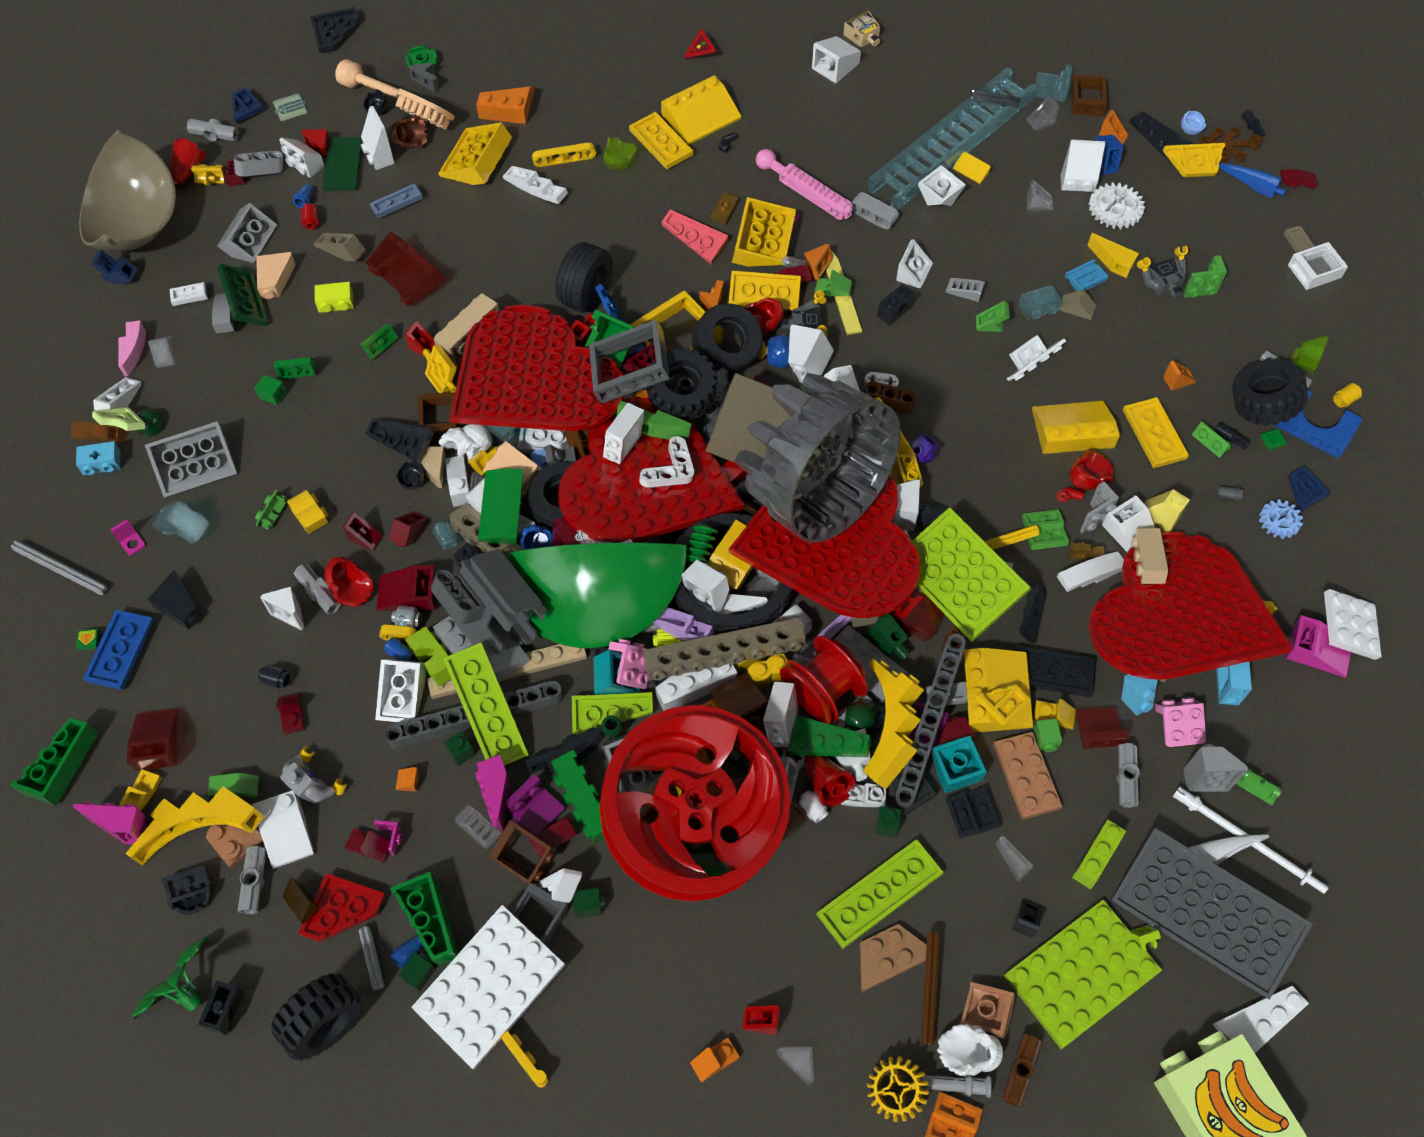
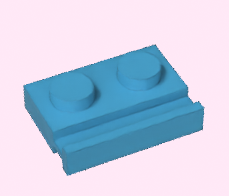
M1094 259L1065 274V278L1070 280L1069 283L1076 291L1082 289L1087 291L1107 281L1109 277L1099 265H1096Z

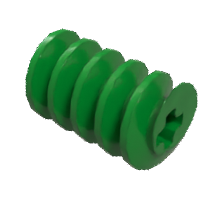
M703 524L694 526L693 530L696 533H692L691 538L693 540L688 541V545L692 548H687V554H689L686 555L687 563L693 564L696 560L708 562L704 555H710L706 548H713L709 541L716 540L711 535L712 533H718L716 529Z

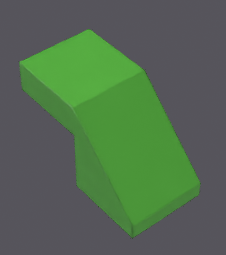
M243 773L210 776L208 797L213 798L224 786L237 796L255 798L258 796L259 776Z

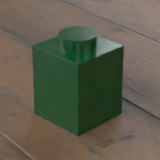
M462 731L444 741L448 753L457 766L475 756L472 746Z
M880 806L877 814L875 834L896 837L899 829L901 809Z
M599 888L578 890L573 895L576 918L602 915L601 908H605L604 895H600Z
M414 953L400 972L399 977L418 991H421L435 971L434 966L431 964L433 961L423 953L421 956Z

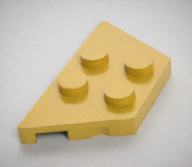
M1225 143L1165 146L1163 152L1184 178L1215 176L1218 172Z

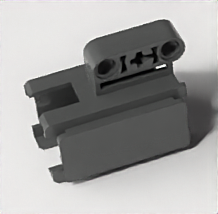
M496 549L471 556L470 560L461 561L462 567L458 573L452 574L447 570L436 572L431 585L432 593L456 623L464 625L473 622L496 653L501 654L505 650L521 646L524 643L528 645L533 642L537 631L529 623L531 614L534 611L542 621L547 609L500 550Z

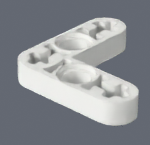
M675 436L669 440L668 450L673 466L643 469L640 472L639 478L642 486L659 487L692 482L694 468L685 439ZM682 457V458H684L686 461H685V462H679V461H677V458ZM666 473L670 474L672 477L664 478L662 475Z

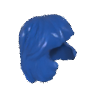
M778 335L767 340V359L771 366L779 369L790 366L788 363L789 336Z
M531 525L524 527L523 531H521L519 546L524 550L552 547V533L547 526Z

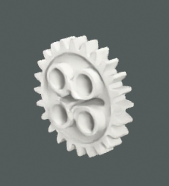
M1112 182L1111 186L1106 183L1104 187L1099 186V189H1095L1090 198L1089 210L1092 211L1091 216L1096 215L1095 220H1101L1100 224L1105 222L1106 227L1112 225L1113 229L1116 226L1122 229L1123 225L1128 228L1129 225L1134 226L1135 222H1139L1144 213L1145 207L1143 205L1145 202L1141 201L1142 196H1137L1138 191L1132 192L1133 187L1127 189V185L1121 187V183H1118V186H1115Z

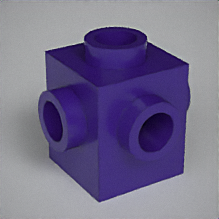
M920 434L918 438H915L910 443L918 464L930 463L935 458L937 450L941 447L928 434Z

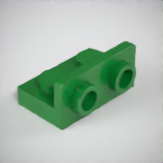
M310 357L274 361V368L279 380L315 376V361Z

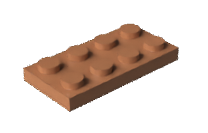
M1033 732L993 743L1022 820L1062 808Z

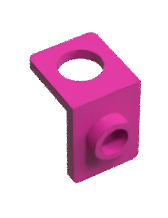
M128 520L121 522L111 529V532L129 556L146 547ZM137 540V547L133 549L128 548L130 541Z
M374 820V825L378 830L393 831L389 851L392 856H396L397 848L401 846L403 839L401 827L397 822Z

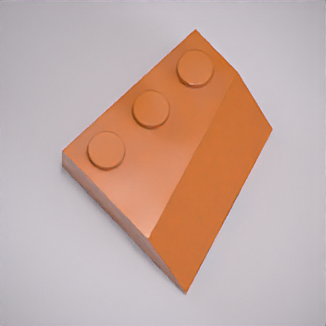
M529 86L479 93L476 103L479 119L526 124L535 87Z

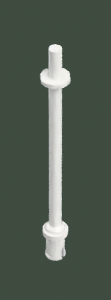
M1181 786L1174 793L1173 798L1188 806V810L1191 812L1192 810L1199 811L1235 836L1249 835L1203 805L1199 796H1193L1181 788ZM1261 842L1252 845V847L1301 878L1300 885L1303 886L1307 882L1323 894L1328 890L1329 887L1311 876L1312 869H1308L1305 872Z

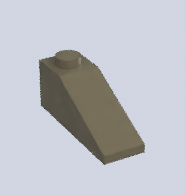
M323 233L314 243L315 247L344 261H357L365 251L354 234Z

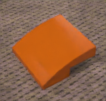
M939 1091L924 1137H974L983 1109Z

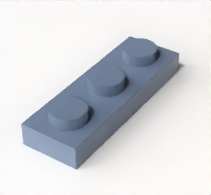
M414 183L369 204L379 219L423 199Z

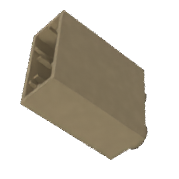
M735 373L715 423L706 452L735 462L734 460L740 451L748 450L765 459L768 447L750 434L748 426L762 420L779 427L790 417L773 399V388Z

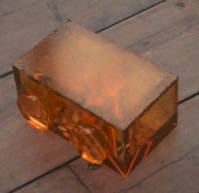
M72 420L71 439L98 442L114 441L117 443L118 427L100 425L98 422Z

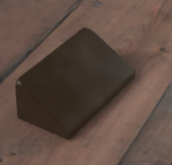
M291 877L282 897L300 922L304 924L319 907L301 883Z

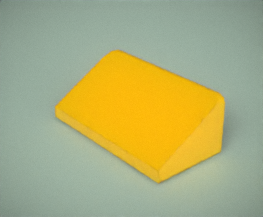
M964 151L953 169L981 184L989 175L991 166Z

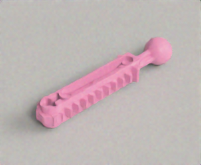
M763 149L757 153L755 160L760 169L774 170L779 174V181L784 183V185L807 198L836 219L844 220L852 215L853 206L849 200L809 176L794 164L790 163L785 167L776 161L775 153L769 149Z

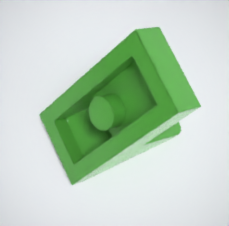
M832 270L830 278H819L817 280L815 293L818 290H822L825 293L824 296H850L852 281Z
M1003 301L976 315L977 330L1002 332L1003 321L1010 318L1009 304Z

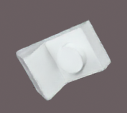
M563 868L539 881V888L552 894V900L569 903L581 879L582 872Z

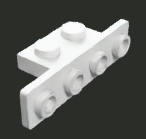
M1038 335L1031 338L1009 354L1018 370L1006 379L1008 381L1012 379L1017 381L1025 375L1024 371L1028 370L1029 372L1037 367L1036 363L1038 361L1043 362L1050 357L1049 353H1056L1062 349L1061 345L1066 342L1065 338L1054 343L1048 349H1046Z

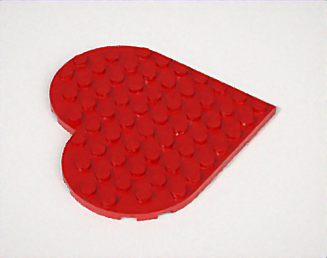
M532 305L506 306L505 310L498 312L493 310L485 314L480 322L475 323L471 327L466 339L452 405L451 423L579 431L595 427L610 419L617 412L620 401L624 400V396L602 404L593 392L590 349L576 346L573 330L569 328L568 322L560 315L555 316L551 314L548 309ZM600 357L603 383L623 376L622 372L618 370L616 363L609 357Z
M632 397L623 400V402L630 403L652 414L657 412L652 407V402H649L648 398ZM616 412L602 424L589 428L588 446L591 454L574 462L562 476L559 485V506L567 522L576 531L580 530L587 534L588 538L602 543L603 541L621 543L629 539L633 543H637L692 526L694 523L707 517L711 518L714 515L733 513L744 508V503L714 455L706 452L707 444L689 418H685V421L691 423L692 426L690 437L685 439L694 468L692 482L659 487H644L640 484V472L643 469L673 466L668 450L670 439L641 434L621 464L603 457L606 431L616 419ZM682 457L677 458V461H679V462H685V461H686V460H685L684 458H682ZM666 473L662 475L664 478L672 477L670 474Z
M890 475L876 499L863 515L845 531L829 540L810 543L800 539L771 517L767 507L763 505L729 548V554L827 609L853 618H873L896 610L913 594L920 574V558L916 546H913L909 536L900 527L892 523L898 506V490L894 479Z
M1183 532L1161 533L1168 567L1165 584H1141L1140 576H1137L1136 573L1138 562L1134 561L1135 548H1130L1124 557L1121 574L1124 586L1113 589L1106 593L1103 599L1097 601L1092 609L1089 620L1090 639L1099 655L1118 670L1145 679H1172L1291 653L1292 650L1288 639L1234 556L1223 546L1218 547L1211 543V539L1197 534L1193 537L1183 535Z

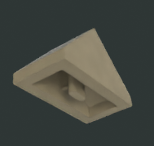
M1082 289L1063 295L1058 310L1092 320L1097 305L1086 291Z

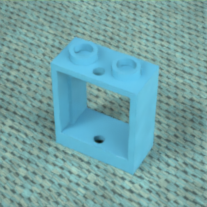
M1249 662L1216 669L1219 704L1240 705L1252 690Z

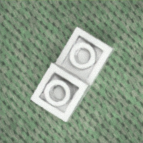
M866 783L864 786L855 784L854 790L851 788L850 792H848L850 797L841 803V805L856 807H885L886 789L880 785Z

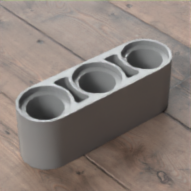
M279 151L237 154L234 156L235 174L238 176H253L280 173L283 171V154Z
M864 192L858 193L851 201L854 214L883 229H889L899 217V213L895 208Z

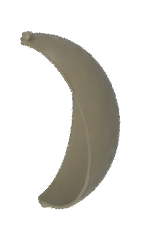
M116 130L95 161L84 191L79 220L80 236L83 243L95 249L108 252L131 251L155 239L163 231L173 213L176 196L172 176L159 155L140 140L125 135L120 130Z

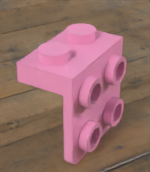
M619 639L618 643L610 641V650L622 652L617 683L646 689L648 676L643 661V650H646L644 644L633 642L630 645L631 641Z
M1183 697L1182 701L1164 699L1162 703L1155 704L1156 712L1163 715L1166 746L1175 747L1205 743L1204 704L1202 702L1194 700V697Z

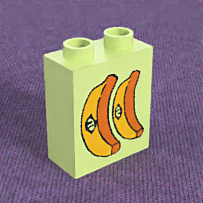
M1222 1030L1198 1042L1204 1055L1190 1062L1183 1050L1160 1063L1166 1075L1155 1081L1154 1084L1186 1137H1307L1243 1034L1228 1041Z

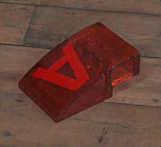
M914 590L913 594L902 606L889 614L904 633L910 632L925 642L932 639L943 612L924 593Z

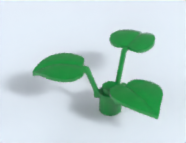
M207 936L188 946L175 963L177 966L179 965V968L174 970L166 980L152 988L141 998L132 1014L134 1020L137 1015L148 1009L159 996L168 997L177 1004L181 1003L189 1012L201 1003L203 997L194 990L196 986L192 983L185 965L197 953L203 942L209 940ZM182 975H184L189 986L183 985L180 988L179 981Z

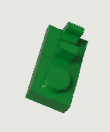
M388 323L383 325L360 345L368 357L374 359L399 337Z

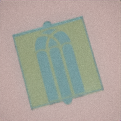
M299 93L272 101L275 113L278 114L280 121L308 113L305 101L302 100Z

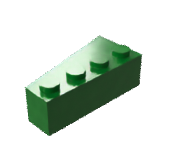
M70 718L53 736V742L38 753L39 757L31 766L28 764L23 770L24 774L18 780H14L10 786L23 795L56 806L99 733L88 723Z

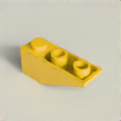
M1094 233L1091 234L1087 245L1111 272L1125 278L1128 277L1139 253Z

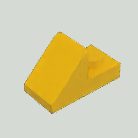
M1059 699L1057 704L1036 700L1033 722L1057 719L1059 727L1073 729L1076 709L1062 699Z

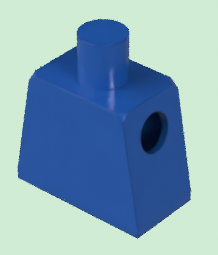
M1114 135L1097 136L1095 141H1105L1100 168L1101 174L1117 173L1123 145Z

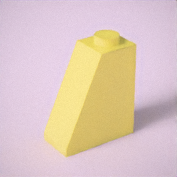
M1173 489L1146 500L1144 504L1150 511L1155 528H1160L1162 532H1171L1190 499Z

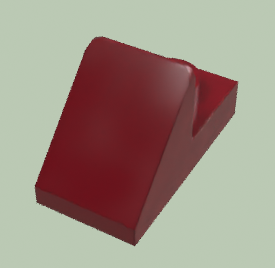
M299 693L278 697L276 708L280 713L284 735L305 730Z
M353 828L344 848L347 851L385 863L390 852V841L370 830L368 833Z

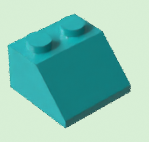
M609 649L594 657V694L640 693V688L617 683L622 657L621 653Z
M971 736L932 748L937 777L944 793L983 781L987 772Z

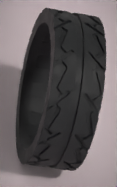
M731 513L714 515L711 518L707 517L694 523L684 531L685 534H682L675 544L687 545V548H692L688 545V541L693 540L691 534L696 533L693 528L694 526H699L698 524L716 529L718 533H712L711 535L716 539L715 542L719 544L735 520L747 526L753 517ZM682 581L673 601L677 611L694 616L695 621L713 626L715 635L771 624L789 610L793 589L781 583L772 599L762 607L752 612L738 615L716 613L702 607L686 592Z

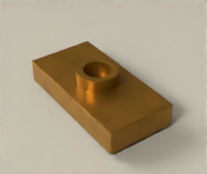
M723 192L710 215V220L726 225L739 201V197Z

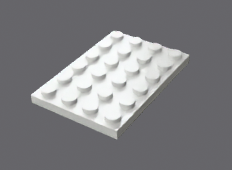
M502 905L411 1008L472 1069H476L501 1040L500 1036L509 1031L566 964Z

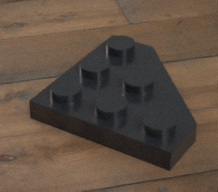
M356 7L310 16L319 53L335 50L360 23Z

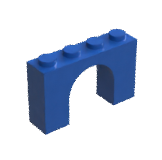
M1307 390V394H1308L1307 396H1308V399H1309V397L1311 396L1312 392H1310L1309 390ZM1302 410L1295 418L1291 417L1289 421L1285 423L1284 421L1280 422V424L1275 426L1339 459L1363 418L1346 410L1336 426L1322 429L1310 424Z

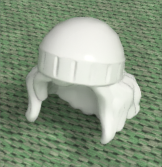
M474 424L466 425L463 428H450L439 440L441 447L445 449H458V456H463L466 453L468 460L480 450L487 451L493 442L491 432L487 426Z
M954 1025L951 1030L943 1033L941 1038L938 1039L939 1047L937 1052L941 1054L939 1057L941 1063L944 1064V1067H948L950 1071L960 1076L976 1075L981 1071L990 1072L1000 1065L1003 1058V1048L999 1040L992 1035L986 1034L978 1025Z

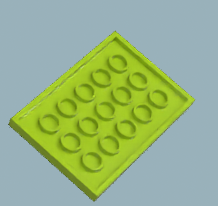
M950 507L911 541L913 546H916L920 558V574L917 586L971 642L1031 590L1030 586Z
M1102 900L1008 971L1004 977L1062 1050L1160 973L1162 969L1146 950H1142L1141 945L1135 941L1132 933L1107 903Z

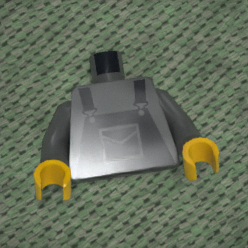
M1180 247L1175 249L1174 253L1179 259L1174 257L1150 265L1151 260L1148 257L1138 261L1137 267L1143 270L1141 273L1145 286L1155 291L1159 296L1170 293L1174 299L1179 298L1183 293L1181 288L1186 280L1187 268L1184 255L1188 253V247H1182L1183 253L1180 252Z
M818 290L814 294V298L806 304L793 309L791 319H781V329L790 330L791 325L819 329L823 331L827 338L825 332H828V329L821 325L820 305H818V303L824 304L826 302L825 293L822 290Z

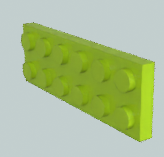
M482 642L444 657L443 660L485 760L500 755L505 766L528 756L529 754Z
M916 839L818 911L816 915L840 947L845 949L942 876L944 872Z

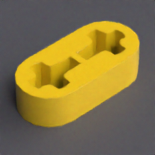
M382 625L379 637L387 641L392 637L398 638L401 642L407 643L405 639L416 633L417 630L406 626Z

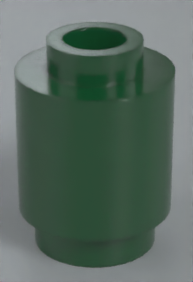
M613 715L603 719L601 727L604 736L610 740L620 737L623 732L621 720Z

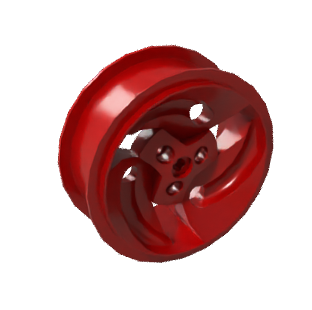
M700 705L674 707L645 719L626 735L614 751L602 785L599 807L602 834L612 857L627 876L644 889L674 900L694 902L715 899L741 887L767 864L779 847L789 822L791 796L787 773L776 749L760 730L742 717L720 708ZM702 748H708L713 751L715 759L710 764H703L698 760L697 752ZM732 749L741 754L749 763L747 777L737 794L731 778L720 768ZM641 770L665 771L660 777L653 795L637 791L619 793L620 780L629 774ZM677 786L681 789V795L678 797L672 796L669 793V789ZM710 786L716 787L718 789V796L710 795L707 792V788ZM693 797L697 798L698 803L696 806L692 805L693 801L691 800ZM644 806L654 807L658 813L657 820L650 824L643 822L640 818V809ZM693 818L698 819L701 824L698 830L690 828L689 820ZM724 827L734 828L737 831L738 840L734 843L725 842L720 836L721 830ZM711 841L719 861L727 872L716 877H710L694 862L683 843L697 845Z

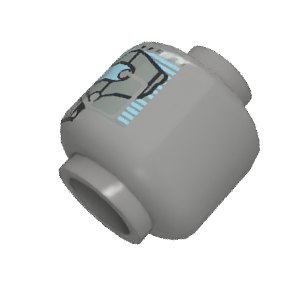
M400 605L396 611L392 612L391 620L396 626L416 629L421 625L422 613L415 606Z

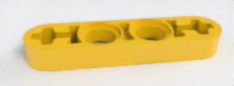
M582 143L538 150L532 154V159L535 166L544 167L592 159L596 155L594 144ZM570 152H576L574 155H568ZM556 154L560 155V156L557 157V158H553V157H552L553 155H556Z

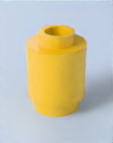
M1350 383L1335 393L1333 401L1340 408L1347 407L1362 397V390L1360 386Z

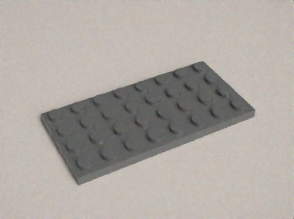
M1156 828L1151 832L1111 899L1116 905L1143 922L1155 927L1159 932L1269 1000L1313 925L1311 922Z

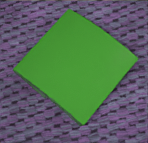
M1059 509L1022 514L1024 528L1032 525H1037L1039 528L1038 536L1027 539L1031 550L1068 546L1069 539L1063 528L1064 520Z

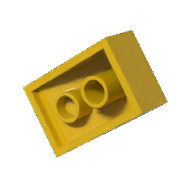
M735 520L707 562L712 569L723 572L727 576L728 585L736 590L741 588L753 566L729 554L730 546L746 527V525L738 520Z

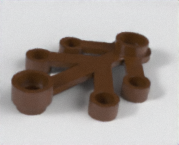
M1217 127L1210 136L1205 135L1200 138L1198 144L1225 143L1224 149L1228 152L1222 151L1221 162H1228L1230 153L1236 156L1235 160L1237 162H1244L1247 154L1235 147H1249L1251 150H1256L1261 146L1263 139L1259 135H1251L1249 140H1232L1240 134L1238 127H1232L1222 140H1215L1216 138H1222L1224 134V129Z

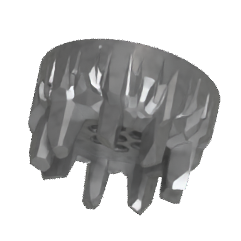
M807 373L800 387L803 391L789 384L773 386V399L790 416L779 427L762 420L748 426L750 434L768 447L766 458L764 459L751 451L743 450L739 452L734 461L748 473L745 480V487L748 492L767 507L771 517L800 539L810 543H818L829 540L849 528L876 499L895 463L900 443V424L894 410L883 402L852 388L840 380L834 382L821 375Z

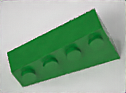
M573 749L551 761L555 776L552 778L558 788L562 787L565 793L562 796L567 805L572 804L574 808L572 813L576 821H581L584 825L582 831L587 840L591 838L595 844L604 839L599 812V796L593 784L588 783L589 779L583 766H578L577 755Z
M431 872L390 887L431 960L439 966L453 961L459 954L438 878Z

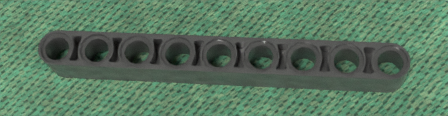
M952 634L947 639L912 744L918 750L914 755H921L924 761L915 763L911 758L905 765L896 792V804L900 808H910L915 801L964 652L965 639L960 634ZM958 642L961 644V647L954 649L950 644ZM951 660L955 663V666L947 667L944 662ZM946 679L949 684L941 686L938 684V680ZM938 697L943 703L941 705H934L931 700ZM932 716L936 719V723L928 724L925 719ZM926 735L930 738V742L923 744L919 741V737ZM914 774L917 776V781L910 783L906 780V776ZM907 793L911 796V800L905 803L899 799V796Z
M549 681L503 694L513 717L557 705L563 699L561 686L556 681ZM551 691H557V692H558V693L555 694V695H549V693H550ZM533 696L538 697L535 701L529 700ZM512 702H519L516 706H510ZM462 705L390 725L385 729L384 736L391 748L400 749L472 729ZM459 718L457 722L451 723L452 719ZM433 724H439L437 728H431ZM414 729H420L416 734H411ZM399 734L397 739H391L393 735Z

